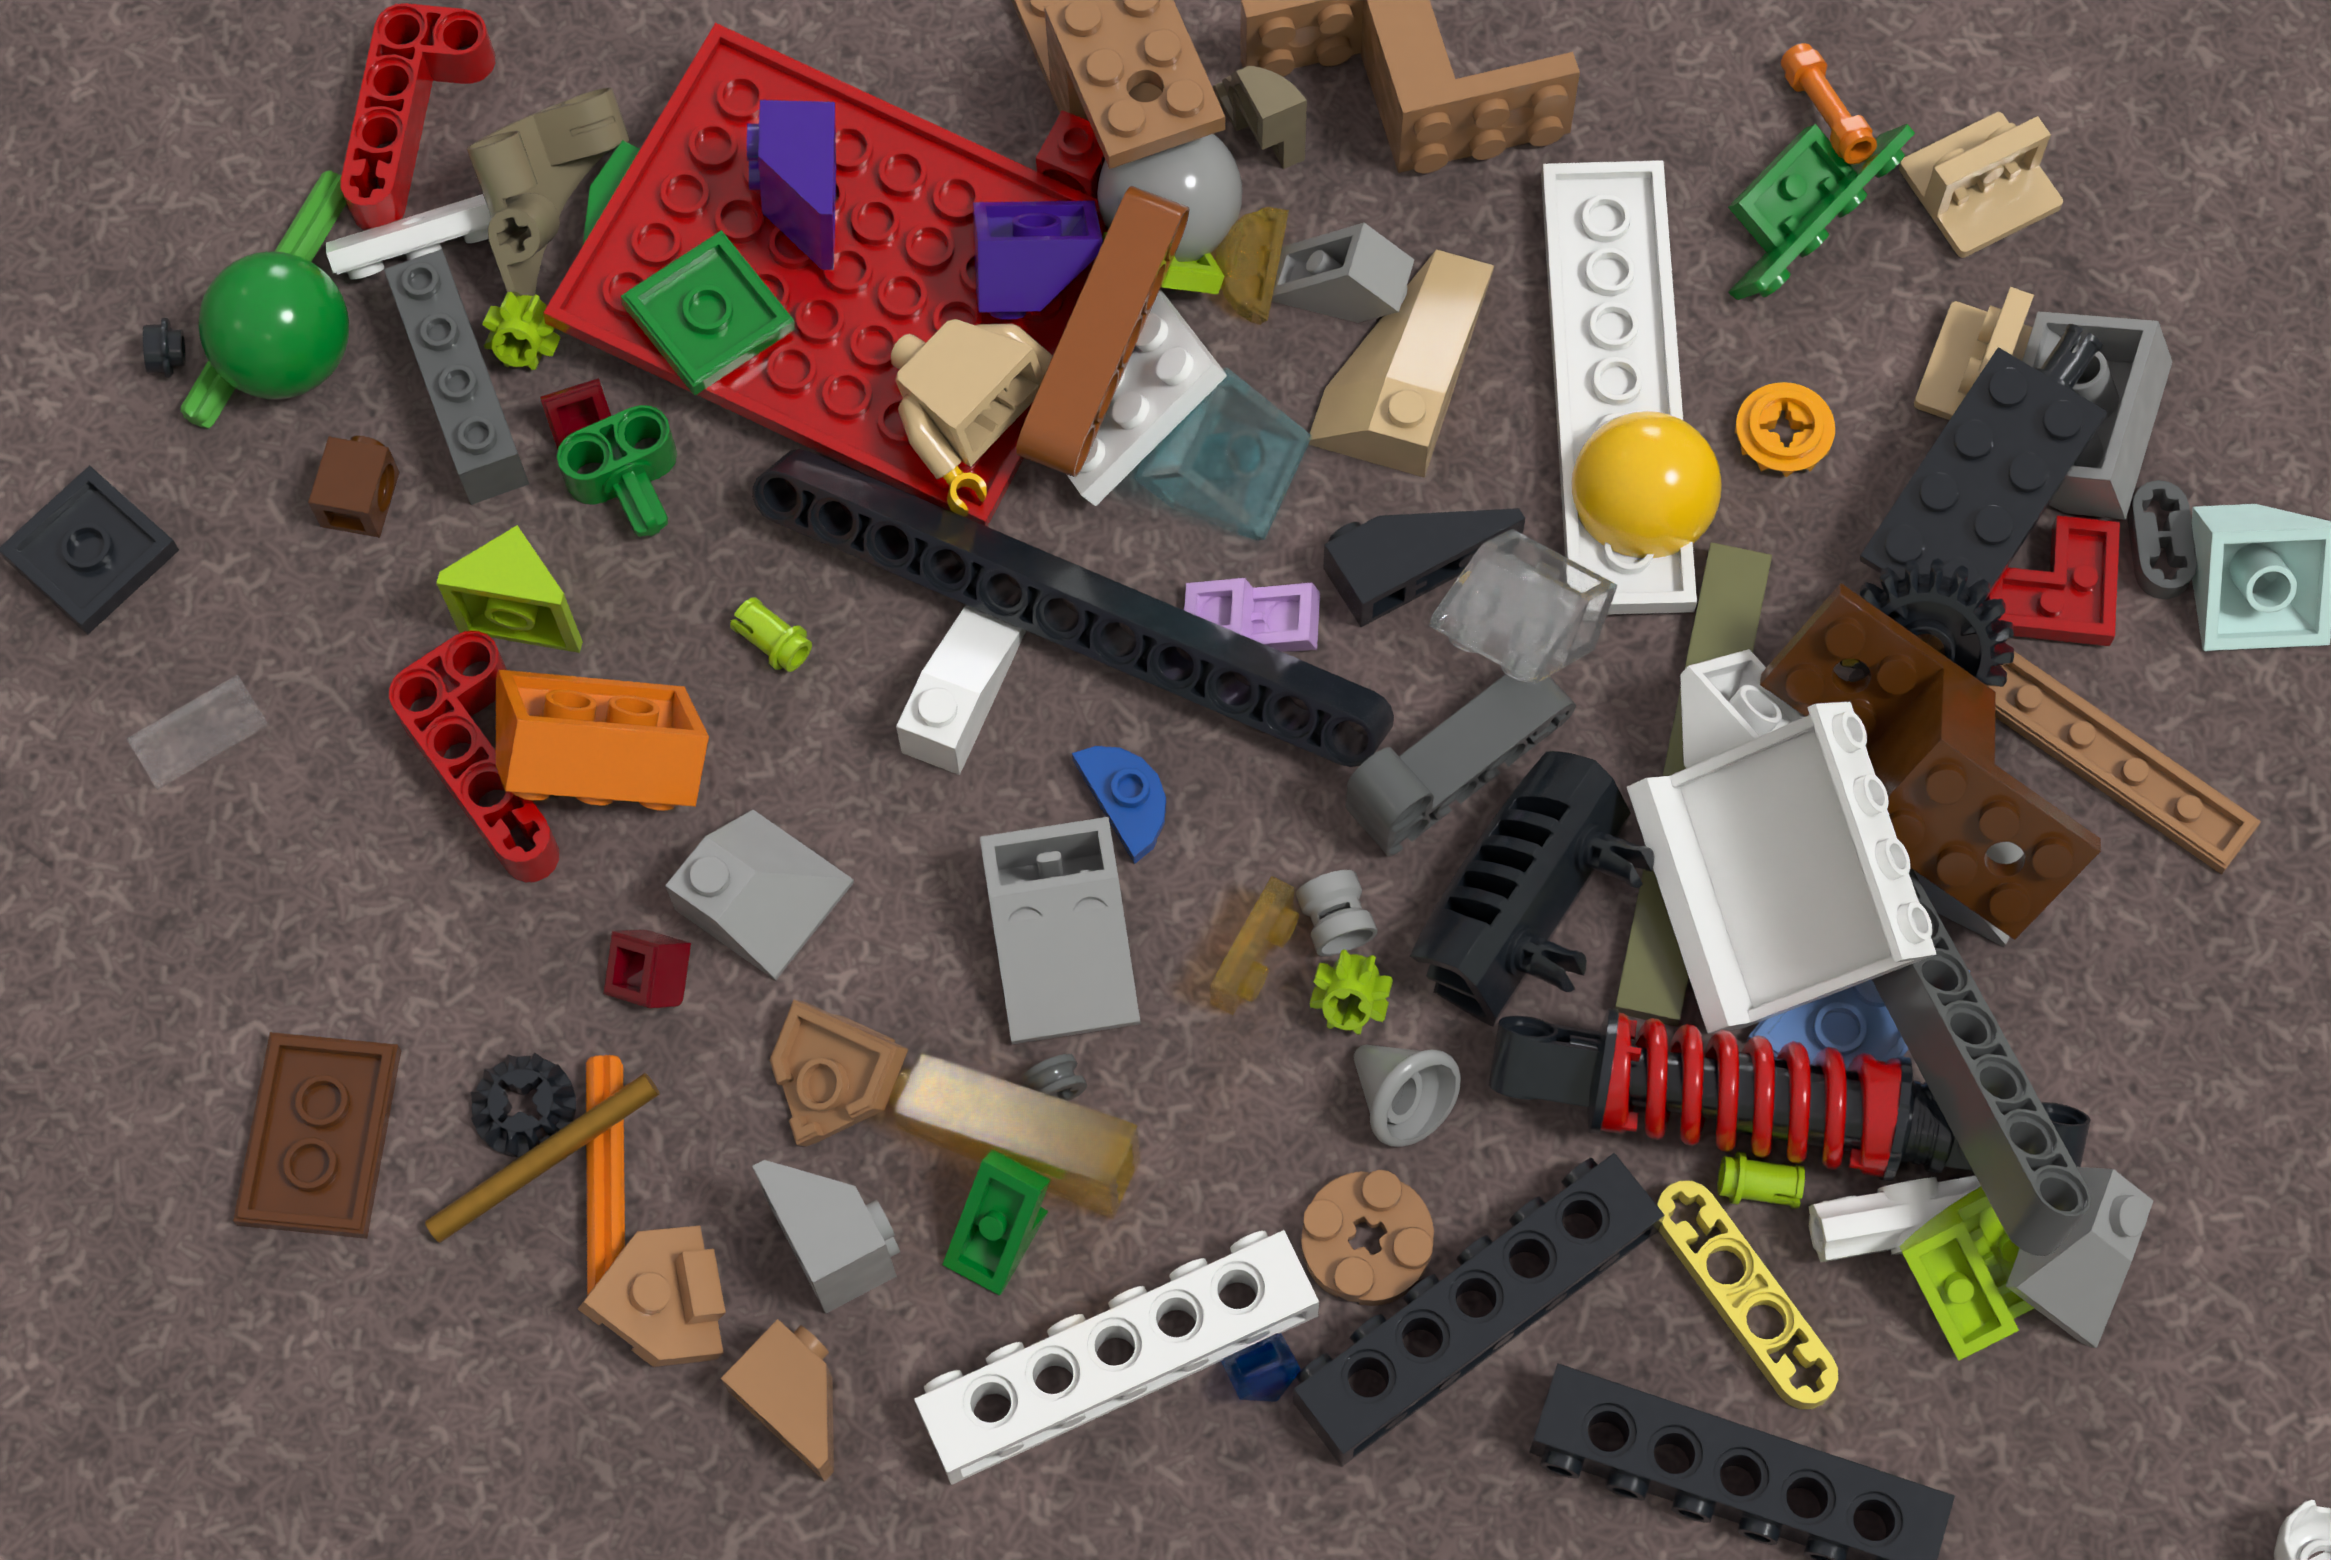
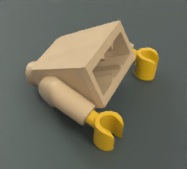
M954 319L947 321L927 342L912 334L904 335L894 345L891 353V363L899 369L895 381L903 399L898 410L909 443L936 479L943 477L949 484L948 505L954 513L961 516H967L969 510L965 503L959 499L956 492L957 489L961 487L972 488L982 502L986 498L987 490L986 484L980 476L971 472L963 473L958 464L962 461L971 467L1034 401L1053 358L1052 354L1023 329L1014 324H977L975 326Z

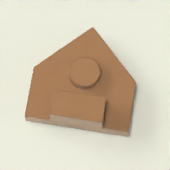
M793 999L770 1057V1063L777 1084L783 1086L793 1117L789 1120L796 1145L806 1147L818 1143L884 1111L908 1049L894 1043V1039L851 1019L828 1013L809 1003Z
M701 1226L637 1231L578 1308L580 1312L597 1325L603 1323L632 1345L631 1351L652 1367L711 1361L718 1359L723 1354L718 1320L726 1313L715 1252L714 1249L705 1250Z

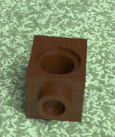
M352 436L350 440L328 437L308 501L320 527L380 538L400 473L389 447H385L381 442L366 436Z

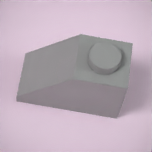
M1366 223L1357 224L1283 246L1266 298L1272 302L1356 323L1397 313L1400 310V306L1407 295V283L1414 259Z

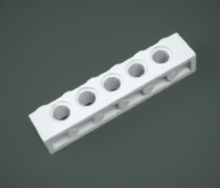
M1283 1230L1268 1237L1266 1231H1258L1247 1235L1230 1247L1232 1254L1211 1264H1207L1204 1258L1188 1262L1175 1269L1169 1275L1171 1282L1149 1292L1146 1291L1144 1286L1129 1289L1109 1301L1110 1310L1088 1320L1085 1319L1083 1314L1070 1316L1051 1326L1047 1330L1049 1337L1027 1348H1024L1022 1342L1006 1345L991 1353L986 1358L988 1365L965 1376L962 1375L960 1370H955L940 1375L924 1386L926 1394L914 1400L951 1485L1318 1317L1319 1300L1285 1231ZM1236 1282L1244 1283L1254 1290L1256 1299L1246 1308H1230L1219 1298V1294L1225 1286ZM1173 1310H1181L1190 1314L1196 1324L1187 1335L1171 1337L1159 1329L1158 1322L1164 1314ZM1111 1338H1122L1128 1341L1135 1350L1127 1362L1113 1366L1102 1362L1098 1358L1097 1351L1101 1344ZM1050 1366L1064 1367L1073 1375L1069 1387L1057 1394L1045 1393L1035 1385L1039 1373ZM989 1394H1000L1011 1402L1010 1410L1003 1419L989 1423L981 1421L974 1415L975 1406L982 1397Z

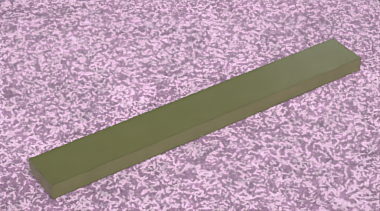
M1710 543L1684 670L1689 665L1748 649L1753 653L1772 559L1771 554ZM1681 687L1662 777L1670 776L1686 769L1683 757ZM1643 869L1641 877L1643 885L1639 887L1615 1009H1619V1013H1624L1630 1017L1644 1020L1651 1018L1659 1019L1663 1024L1678 1027L1689 976L1654 869H1652V872Z

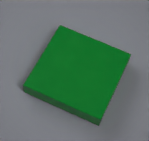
M722 230L621 295L622 306L694 396L795 330L794 319Z

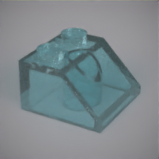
M1222 368L1227 377L1142 460L1134 479L1172 509L1257 541L1265 540L1312 435L1230 369Z

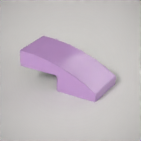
M1246 578L1186 583L1185 611L1281 652L1317 650L1320 591L1313 583L1253 588Z

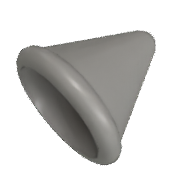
M1369 1044L1362 1045L1355 1050L1354 1063L1370 1112L1372 1132L1380 1142L1392 1147L1412 1145L1425 1139L1445 1121L1452 1111L1460 1091L1461 1075L1459 1067L1452 1056L1440 1050L1418 1051Z

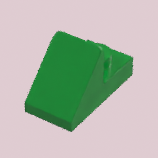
M992 1149L980 1164L942 1265L1000 1296L1048 1214V1210L1042 1208L1041 1204L1051 1179Z

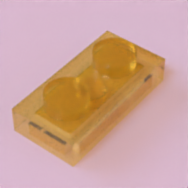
M1273 876L1270 877L1210 984V1004L1234 1015L1242 999L1251 1003L1256 999L1269 973V968L1262 965L1273 944L1280 948L1286 945L1299 919V913L1292 910L1294 908L1293 886Z

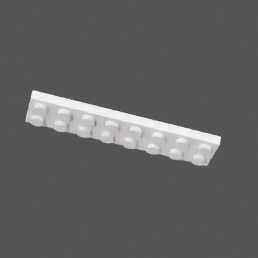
M1625 161L1543 164L1541 182L1569 616L1695 612L1697 595L1693 542L1680 548L1678 553L1659 558H1653L1654 554H1647L1645 558H1636L1612 551L1610 544L1605 542V545L1599 543L1580 522L1578 511L1573 501L1571 486L1574 465L1582 447L1592 434L1607 422L1625 414L1641 411L1666 413L1683 420L1664 162Z

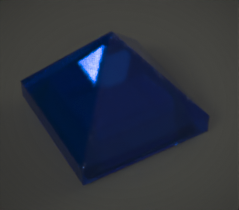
M1276 1333L1221 1361L1240 1400L1276 1402L1301 1371L1282 1333Z

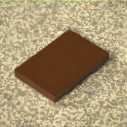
M270 1032L233 1219L237 1226L367 1239L401 1056V1049L398 1044Z

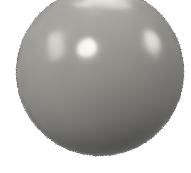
M1214 134L1109 169L1105 160L1099 175L1097 190L1098 206L1107 230H1109L1121 200L1130 186L1189 207L1187 225L1175 253V258L1178 262L1196 261L1204 254L1212 253L1230 235L1237 222L1242 205V180L1238 166L1229 149Z

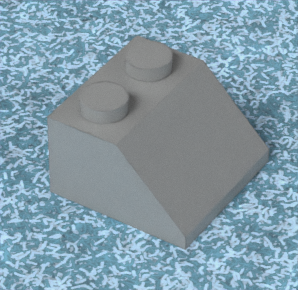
M767 1160L752 1166L766 1200L825 1314L897 1277L891 1257L900 1253V1250L893 1237L895 1236L894 1231L877 1199L865 1205L854 1185Z

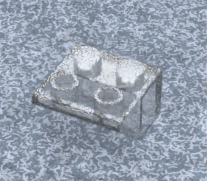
M1511 529L1483 543L1432 614L1429 626L1448 636L1449 641L1455 647L1467 652L1479 653L1501 665V669L1508 676L1519 681L1536 684L1595 650L1618 585Z

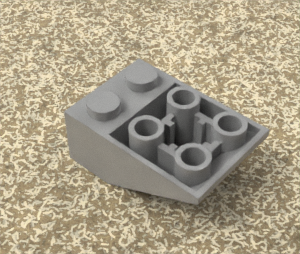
M1109 817L981 836L980 843L1012 1044L1139 1025V1009Z

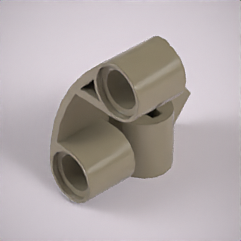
M611 87L593 90L552 105L510 123L467 147L468 155L492 218L488 227L489 242L507 292H512L516 297L521 295L534 296L536 294L537 278L547 244L558 233L560 225L559 216L579 183L606 153L617 148L622 140L625 142L630 140Z

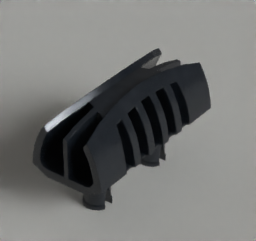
M1545 752L1513 791L1474 845L1437 903L1411 952L1410 957L1417 962L1430 964L1426 976L1428 979L1436 982L1434 993L1494 1027L1528 974L1554 985L1566 993L1575 990L1566 971L1584 976L1587 964L1586 956L1580 951L1570 950L1550 940L1596 870L1626 882L1634 888H1639L1643 885L1635 868L1652 872L1654 865L1653 850L1618 837L1627 824L1631 812L1614 779L1596 760L1567 752Z

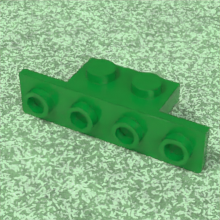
M1816 124L1804 128L1728 206L1730 211L1766 251L1728 293L1736 300L1758 293L1764 298L1780 288L1791 275L1786 267L1798 255L1801 258L1809 255L1827 239L1829 233L1825 227L1837 215L1841 218L1853 211L1867 196L1863 187L1874 176L1880 178L1886 175L1903 160L1905 153L1901 148L1915 134L1908 124H1904L1880 134L1876 138L1877 147L1874 153L1867 160L1851 165L1837 155L1831 141Z

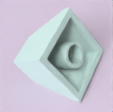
M2258 504L2193 507L2192 530L2197 566L2192 583L2202 649L2204 651L2330 645L2331 521Z

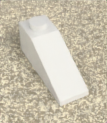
M965 605L922 670L896 725L902 753L960 775L1026 630Z

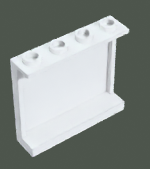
M1851 702L1813 704L1807 707L1810 714L1673 775L1645 778L1627 786L1645 845L1651 848L1654 853L1653 869L1708 1034L1716 1033L1720 1030L1730 1031L1751 1026L1937 955L1931 939L1932 923L1926 909L1918 901L1909 874V855L1895 834L1887 810L1889 804L1888 794L1881 780L1875 775L1865 746L1867 743L1866 730L1861 719L1854 713Z

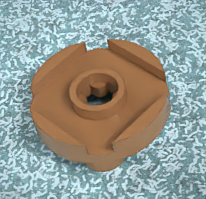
M1385 1170L1354 1172L1343 1175L1328 1183L1316 1194L1312 1203L1308 1205L1304 1212L1302 1256L1312 1278L1329 1294L1337 1298L1339 1296L1346 1301L1359 1302V1305H1384L1405 1296L1421 1280L1432 1257L1434 1227L1428 1208L1421 1197L1410 1186L1402 1183L1395 1174ZM1366 1222L1370 1228L1381 1227L1385 1232V1235L1379 1239L1381 1251L1370 1255L1365 1247H1359L1354 1250L1349 1241L1356 1236L1355 1225Z

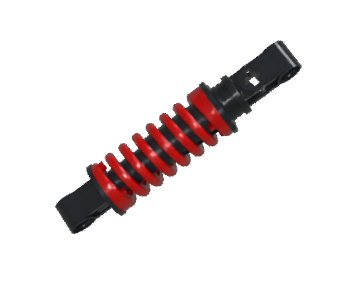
M1608 1008L1599 1031L1552 1024L1528 1016H1507L1501 1018L1498 1023L1489 1077L1490 1088L1499 1094L1517 1099H1542L1587 1107L1588 1130L1590 1133L1599 1134L1600 1131L1623 1134L1626 1131L1636 1132L1639 1113L1634 1112V1109L1637 1106L1646 1108L1645 1132L1653 1140H1659L1664 1137L1670 1114L1673 1112L1681 1114L1680 1138L1685 1145L1689 1146L1697 1145L1700 1142L1705 1119L1710 1118L1717 1120L1716 1145L1721 1151H1732L1736 1146L1739 1133L1752 1136L1751 1151L1756 1157H1767L1771 1153L1773 1139L1788 1142L1786 1155L1792 1163L1799 1164L1804 1162L1809 1145L1823 1147V1165L1828 1169L1835 1170L1841 1166L1844 1151L1851 1152L1849 1168L1859 1169L1864 1175L1876 1176L1880 1180L1886 1181L1894 1179L1901 1162H1911L1917 1165L1921 1163L1925 1166L1927 1172L1939 1174L1944 1166L1973 1171L1927 1083L1914 1080L1912 1061L1909 1057L1891 1058L1885 1062L1876 1060L1871 1054L1862 1053L1855 1056L1846 1070L1843 1056L1836 1048L1827 1047L1820 1050L1813 1059L1812 1064H1810L1807 1049L1800 1042L1792 1041L1782 1047L1775 1059L1770 1041L1766 1037L1758 1035L1750 1038L1742 1052L1739 1053L1737 1040L1728 1030H1720L1714 1033L1703 1054L1701 1033L1695 1025L1685 1024L1678 1028L1668 1049L1666 1028L1659 1019L1651 1018L1646 1020L1635 1039L1637 1021L1629 1020L1627 1015L1619 1013V1009ZM1631 1039L1635 1040L1634 1045H1631ZM2041 1102L2076 1167H2081L2091 1121L2090 1117L2083 1111L2071 1106Z

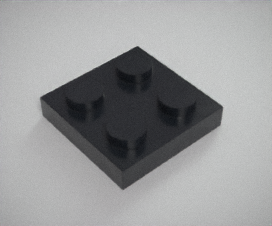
M90 465L0 546V553L3 558L87 635L179 551L171 537Z

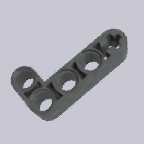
M1529 658L1502 676L1400 756L1391 747L1383 748L1370 756L1354 771L1348 780L1345 808L1387 856H1393L1403 849L1400 843L1407 837L1411 842L1450 813L1452 811L1449 807L1451 803L1455 800L1460 804L1499 775L1501 772L1497 768L1505 762L1509 767L1562 726L1574 712L1576 704L1534 658Z

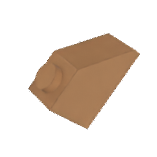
M777 1319L723 1375L721 1380L727 1391L825 1482L834 1472L833 1386L831 1373L827 1364L823 1361L829 1354V1351L802 1325L792 1333Z

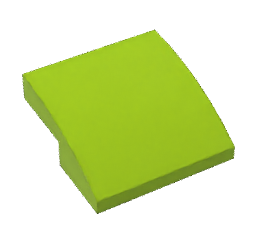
M1981 1186L1934 1216L1899 1246L1958 1361L2018 1332L2019 1329L2014 1318L2034 1309V1307L2006 1287L2020 1248L2006 1234Z

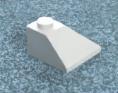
M1750 649L1689 665L1681 673L1683 757L1686 768L1805 717L1760 685L1761 673L1766 667Z

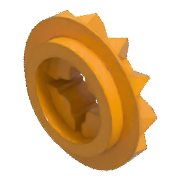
M1780 382L1765 385L1752 392L1744 400L1737 415L1734 433L1737 434L1740 441L1742 455H1749L1755 460L1761 472L1769 468L1781 471L1785 477H1788L1794 471L1803 469L1811 472L1825 455L1828 456L1835 436V421L1829 406L1817 393L1802 385ZM1782 410L1785 411V419L1789 420L1790 428L1801 431L1793 434L1792 441L1788 447H1784L1783 442H1780L1778 433L1768 431L1775 429Z

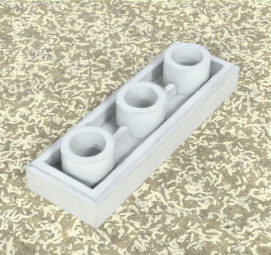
M481 194L380 227L326 242V254L333 273L338 275L348 272L350 279L364 278L382 271L385 268L383 260L406 254L409 261L442 249L441 242L464 236L466 243H475L489 239L488 227L492 218L484 196Z

